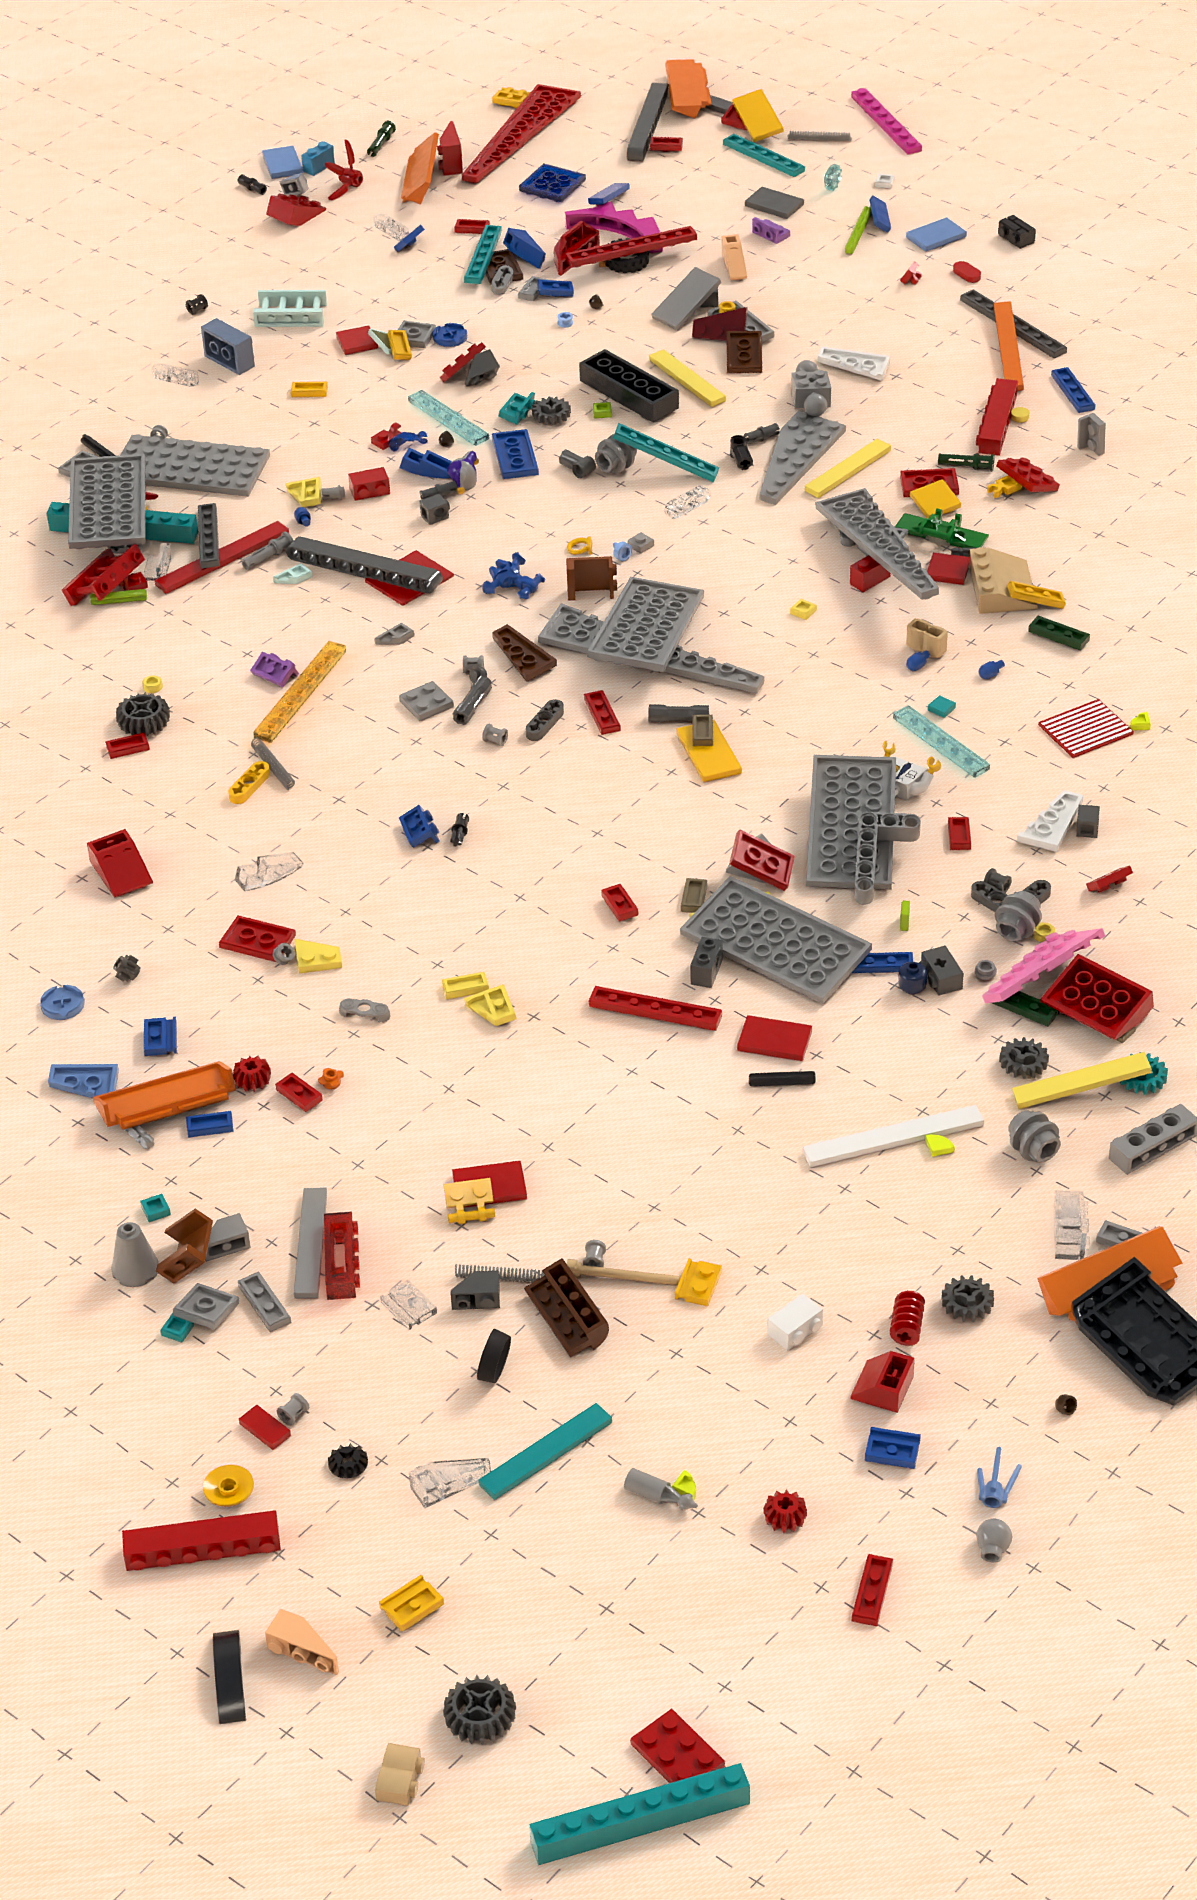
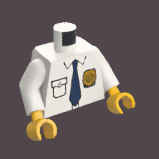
M887 741L883 742L882 747L885 754L882 757H890V755L896 752L894 742L890 749H886ZM932 756L927 759L928 769L896 757L895 797L909 800L914 795L925 792L934 777L933 773L941 769L940 761L937 760L936 764L933 765L935 759Z

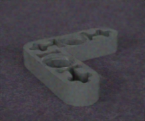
M1036 880L1022 891L1033 894L1042 904L1051 895V884L1046 880ZM977 881L971 886L972 899L993 912H996L998 907L1002 905V902L995 903L992 900L1003 901L1007 895L984 881Z

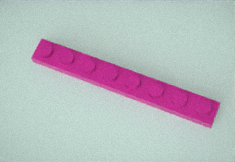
M866 88L851 91L853 100L907 155L922 151V145Z

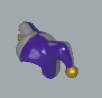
M468 451L462 458L453 460L448 466L447 472L451 479L455 480L458 494H463L466 490L474 488L477 483V471L474 465L479 463V459L474 451Z

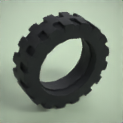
M621 238V239H618L617 241L613 240V241H611V243L619 242V241H623V240H622V238ZM649 251L636 253L635 255L637 256L634 258L618 257L612 260H605L604 263L606 267H609L610 270H615L617 273H635V271H641L642 268L647 267Z

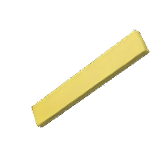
M664 349L649 355V360L709 406L713 407L726 401V395Z
M877 438L806 484L805 491L820 498L890 452L891 445Z
M1145 1052L1017 1086L1012 1088L1018 1109L1152 1072Z

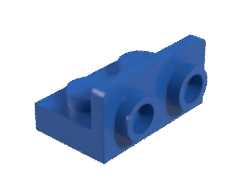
M417 805L399 817L409 844L413 848L430 837L435 843L440 842L437 835L439 830L431 822L434 818L428 809L424 811L420 805Z

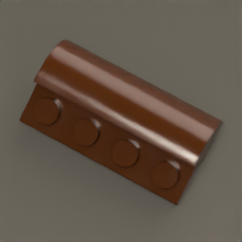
M561 1258L542 1270L544 1276L526 1286L524 1290L571 1358L589 1346L593 1350L598 1348L608 1336L609 1325L564 1259Z

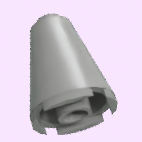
M127 1222L120 1225L116 1232L111 1271L114 1279L116 1278L123 1286H143L147 1284V1280L150 1278L154 1279L157 1276L156 1268L159 1261L140 1226L133 1222Z

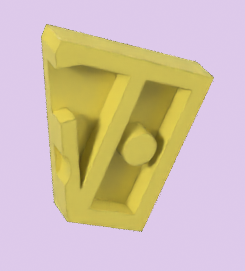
M320 477L285 484L287 491L302 507H312L321 503L322 482Z
M294 939L299 974L342 968L339 947Z
M504 984L464 998L468 1008L495 1026L517 1019Z

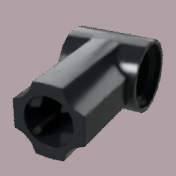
M735 435L730 439V456L735 460L737 467L742 470H748L753 465V459L747 447L746 437Z

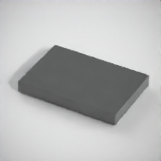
M763 186L745 200L746 207L788 219L804 205V199Z

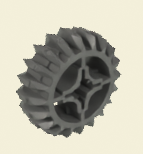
M145 692L141 695H130L129 699L124 698L123 702H120L119 707L116 708V721L120 729L125 731V734L145 733L147 736L151 733L156 734V731H162L163 727H166L167 722L170 721L168 703H166L165 699H161L160 695L155 696L154 693L147 695Z
M476 1674L475 1680H469L466 1677L464 1684L456 1682L455 1689H449L448 1697H445L443 1709L446 1726L451 1728L453 1736L459 1735L461 1742L469 1738L471 1745L475 1740H480V1743L483 1745L485 1739H490L494 1743L496 1735L503 1738L504 1730H510L511 1722H514L516 1717L514 1695L512 1691H508L506 1683L500 1685L498 1678L490 1681L488 1674L484 1679H480ZM465 1704V1711L460 1714L459 1711L461 1707ZM499 1705L501 1708L497 1712V1714L494 1715L493 1712L495 1711V1708Z

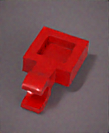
M397 422L393 423L388 431L383 429L372 436L371 443L385 450L397 442L396 438L402 436V432L398 431L401 425Z

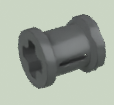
M991 868L986 873L984 882L1006 893L1011 886L1012 877L997 873L996 869Z

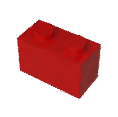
M384 467L348 473L349 488L354 501L390 494L389 477Z
M870 555L850 565V585L861 592H865L891 577V573Z

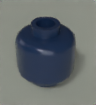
M918 962L903 964L899 969L898 975L900 989L911 995L922 992L927 985L926 967Z

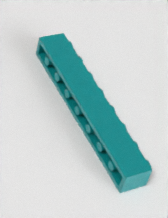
M51 502L46 513L49 530L69 533V503ZM146 510V540L195 543L199 532L195 514Z
M738 1763L530 1823L531 1845L538 1865L546 1864L749 1805L750 1784L742 1764Z

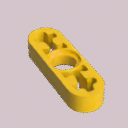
M258 761L253 763L229 788L228 793L231 803L242 804L246 802L269 778L270 769L267 762ZM248 781H253V782H254V783H251V784H245V782H248Z

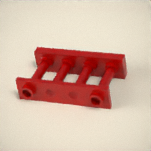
M133 544L120 556H115L111 548L105 549L62 589V592L70 606L76 605L89 593H95L97 599L101 601L134 571L145 558L137 544Z

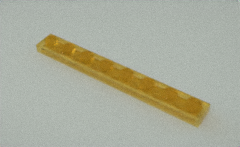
M331 641L324 645L253 731L254 738L258 737V739L273 742L345 654L346 645Z

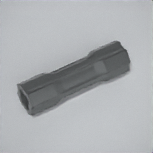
M479 676L472 684L467 696L452 713L453 720L457 724L466 725L474 715L475 709L482 699L492 689V681L488 677Z
M649 704L648 722H693L692 715H709V705H693L689 707Z

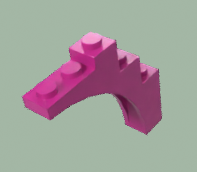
M612 201L603 205H596L594 208L565 212V227L567 230L583 221L595 229L615 232L630 239L660 233L654 217L637 219L633 209L616 211ZM663 248L649 250V254L663 252Z

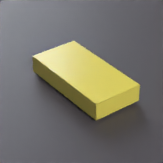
M485 972L442 979L446 999L473 995L489 989Z

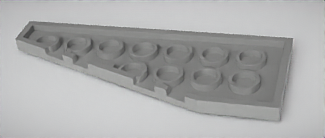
M797 411L780 430L760 491V500L776 505L846 432V425L824 419L820 416L813 417L803 411Z

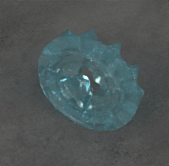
M832 164L827 169L824 176V185L827 190L834 191L841 182L842 169H840V165Z

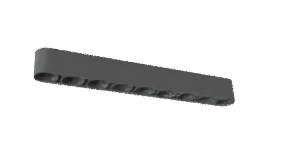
M651 83L627 148V160L644 161L650 146L651 137L654 135L668 96L667 83Z
M300 536L296 537L286 549L287 556L297 562L362 578L378 579V581L428 594L432 593L443 580L442 574L433 568Z

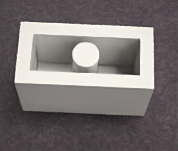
M802 1293L768 1318L767 1335L788 1351L795 1345L801 1344L807 1336L817 1332L823 1326V1309Z

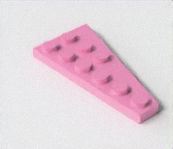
M1103 928L1079 932L1070 930L1064 934L1055 932L1045 937L1046 940L1036 945L1031 953L1024 955L1020 963L1013 965L1012 970L1003 974L997 983L989 986V990L982 995L984 1002H1000L1023 989V984L1030 981L1034 982L1040 978L1039 973L1043 970H1046V972L1053 970L1074 956L1073 952L1089 947L1092 939H1102L1105 937Z

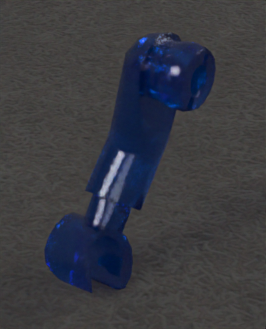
M420 431L418 434L401 432L391 438L388 445L392 451H397L399 446L407 441L414 442L415 440L426 444L428 440L421 437L428 436L425 431Z

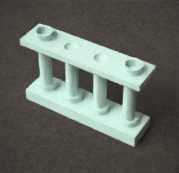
M326 290L257 291L259 307L261 308H254L253 310L255 327H323V308H320V306H327ZM279 306V308H269V307ZM286 306H296V308H286ZM303 306H313V308H303Z

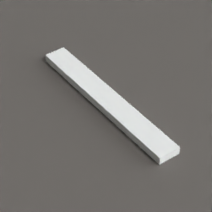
M972 1105L803 1146V1154L811 1168L925 1140V1135L943 1136L984 1126V1118L978 1107Z

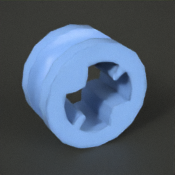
M562 312L558 314V325L560 327L568 328L573 325V315L571 313Z

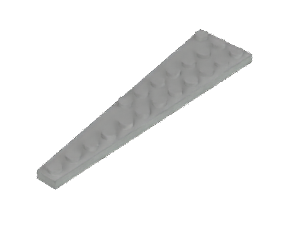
M866 488L815 502L817 511L921 600H927L939 595L937 584L928 575L926 569L921 567L920 561L915 559L914 553L909 551V546L889 519L884 517V512L878 509V504L873 502V497Z
M561 603L538 635V643L587 654L604 621L598 620L596 615H584L582 610ZM679 645L664 670L666 673L758 694L764 684L763 675L729 663H718L716 658L710 656L708 658L701 657L699 652L693 650L691 653L682 650V646Z

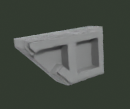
M401 622L375 637L374 641L376 645H400L415 636L414 630Z

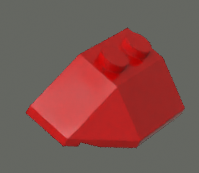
M580 221L560 237L553 251L558 275L562 276L572 268L566 260V253L600 246L599 230Z

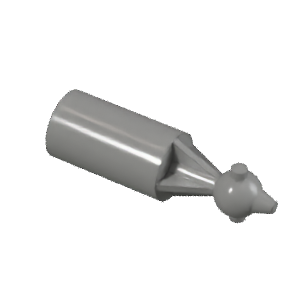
M630 1469L625 1478V1490L659 1504L664 1502L678 1503L680 1510L698 1507L693 1501L692 1494L680 1496L671 1487L669 1482L638 1469Z

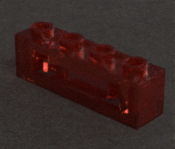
M352 1211L324 1213L327 1300L356 1298V1288H360V1274H355V1270H360L359 1256H355V1252H359L358 1238H354V1235H359L358 1221H353ZM335 1241L336 1245L344 1244L346 1272L344 1271V1266L336 1267Z

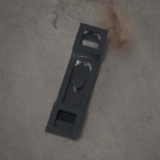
M232 1630L213 1633L214 1672L219 1724L246 1721L240 1631Z

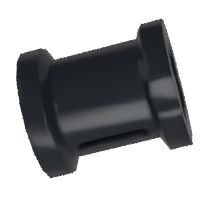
M202 294L197 295V298L185 302L186 309L191 315L196 314L200 309L208 308V301Z

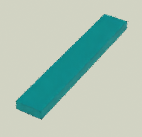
M732 134L723 139V145L792 177L805 172L804 165L739 135Z
M485 225L464 276V283H482L501 236L502 226Z
M618 423L612 437L713 483L719 471V467L620 423Z
M598 1403L593 1404L480 1478L479 1486L496 1500L610 1425L612 1417Z

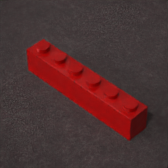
M997 378L995 385L991 386L988 403L985 406V415L982 416V425H980L979 435L976 437V446H979L978 453L1000 456L1011 419V411L1017 398L1018 380Z
M276 1510L122 1531L126 1571L167 1567L183 1563L190 1564L198 1561L219 1560L235 1556L242 1557L250 1554L270 1553L281 1550Z

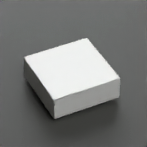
M878 174L875 187L891 189L895 181V175Z

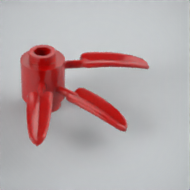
M346 139L344 142L350 168H343L330 162L325 163L326 168L337 174L339 180L343 183L339 189L328 197L329 200H335L348 191L349 185L358 187L363 182L362 172L353 169V164L355 163L354 152L350 142Z

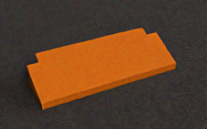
M694 59L667 60L665 67L672 110L695 119L701 107L705 108L706 105H711L710 91L706 87L708 85L706 69L702 67V63H695Z
M434 132L409 156L401 195L402 202L413 201L421 205L431 183L439 138L438 133Z
M217 1061L93 1097V1101L107 1127L119 1124L121 1129L124 1130L228 1100V1092L235 1091L236 1089L232 1069L223 1062Z
M1163 1226L1151 1229L1038 1277L1037 1279L1049 1314L1061 1316L1068 1313L1069 1319L1076 1323L1071 1308L1072 1301L1133 1257H1136L1151 1272V1279L1164 1291L1172 1288L1175 1284L1174 1278L1178 1277L1173 1267L1183 1264Z

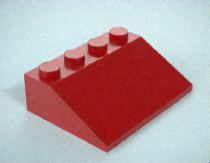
M1080 954L1075 956L1040 999V1002L1114 1040L1140 1024L1154 1007L1153 991Z

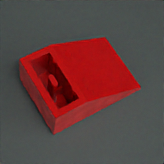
M278 193V196H270L266 215L288 225L301 226L326 211L327 208L321 206V203L318 201H310L307 196L300 195L298 197L291 194L287 196Z
M126 829L87 842L90 863L114 898L153 884V880L134 840Z

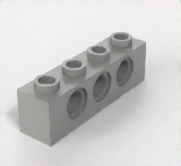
M1181 1103L1173 1108H1169L1161 1115L1151 1118L1143 1125L1133 1128L1130 1132L1110 1142L1109 1159L1128 1175L1196 1137L1197 1117Z

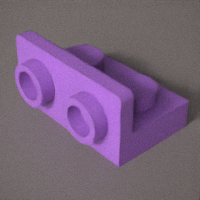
M752 218V233L775 244L790 237V230L768 219Z
M263 651L250 669L253 675L281 687L285 686L291 675L296 677L299 675L295 668L296 665L288 659L283 661L276 654H267Z

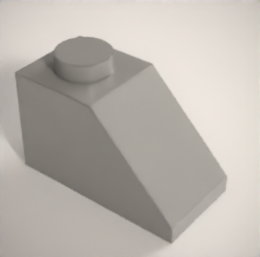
M303 173L292 175L279 182L284 195L287 196L289 194L300 195L309 189L307 179Z
M240 1213L218 1219L211 1229L205 1262L251 1248L249 1232Z

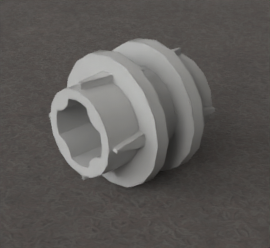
M614 434L602 440L598 444L597 452L595 453L594 460L596 464L607 474L610 472L619 474L625 468H629L634 464L635 455L637 454L636 448L613 439Z
M1015 891L1014 894L1006 895L1002 905L995 912L996 929L1002 937L1010 941H1022L1023 938H1028L1033 934L1035 927L1042 920L1041 904L1036 896L1026 891Z
M1022 1111L1014 1116L1008 1126L1010 1144L1015 1150L1020 1151L1021 1156L1025 1160L1046 1162L1055 1156L1060 1148L1061 1142L1057 1125L1049 1121L1047 1115L1040 1111Z

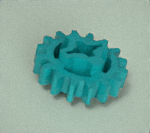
M1148 1053L1146 1057L1152 1073L1120 1081V1084H1127L1126 1090L1133 1088L1136 1094L1139 1091H1143L1144 1095H1147L1148 1090L1156 1093V1088L1163 1089V1084L1167 1083L1168 1068H1165V1062H1159L1158 1056L1151 1058V1053Z

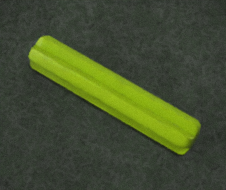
M146 589L110 592L101 601L97 599L95 594L90 595L91 605L147 600Z

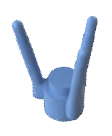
M999 1446L996 1448L992 1480L985 1485L982 1468L977 1469L980 1491L978 1499L982 1500V1503L990 1508H998L1002 1503H1007L1008 1494L1022 1468L1021 1464L1017 1465L1006 1488L1003 1489L1002 1484L997 1481L1001 1458V1447Z

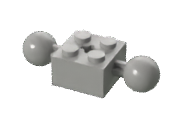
M803 360L797 365L796 371L791 373V394L794 407L804 408L806 413L813 417L824 414L827 407H831L832 388L827 371L818 370L817 365L813 361Z

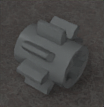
M132 955L120 956L113 966V970L117 972L115 977L123 982H128L129 979L134 980L141 969L137 965L139 959Z

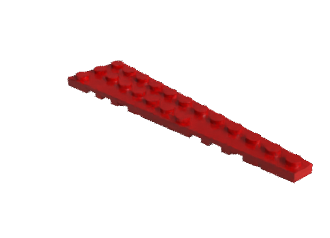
M537 84L462 173V180L469 183H478L568 107L575 104L581 98V91Z

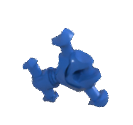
M515 552L512 554V562L498 559L495 562L496 567L491 566L489 568L493 581L491 583L485 581L482 585V590L486 594H495V589L499 586L502 588L518 587L520 591L517 594L520 599H528L529 594L537 591L538 584L545 582V578L540 573H537L534 579L528 576H521L519 565H524L526 560L519 552Z

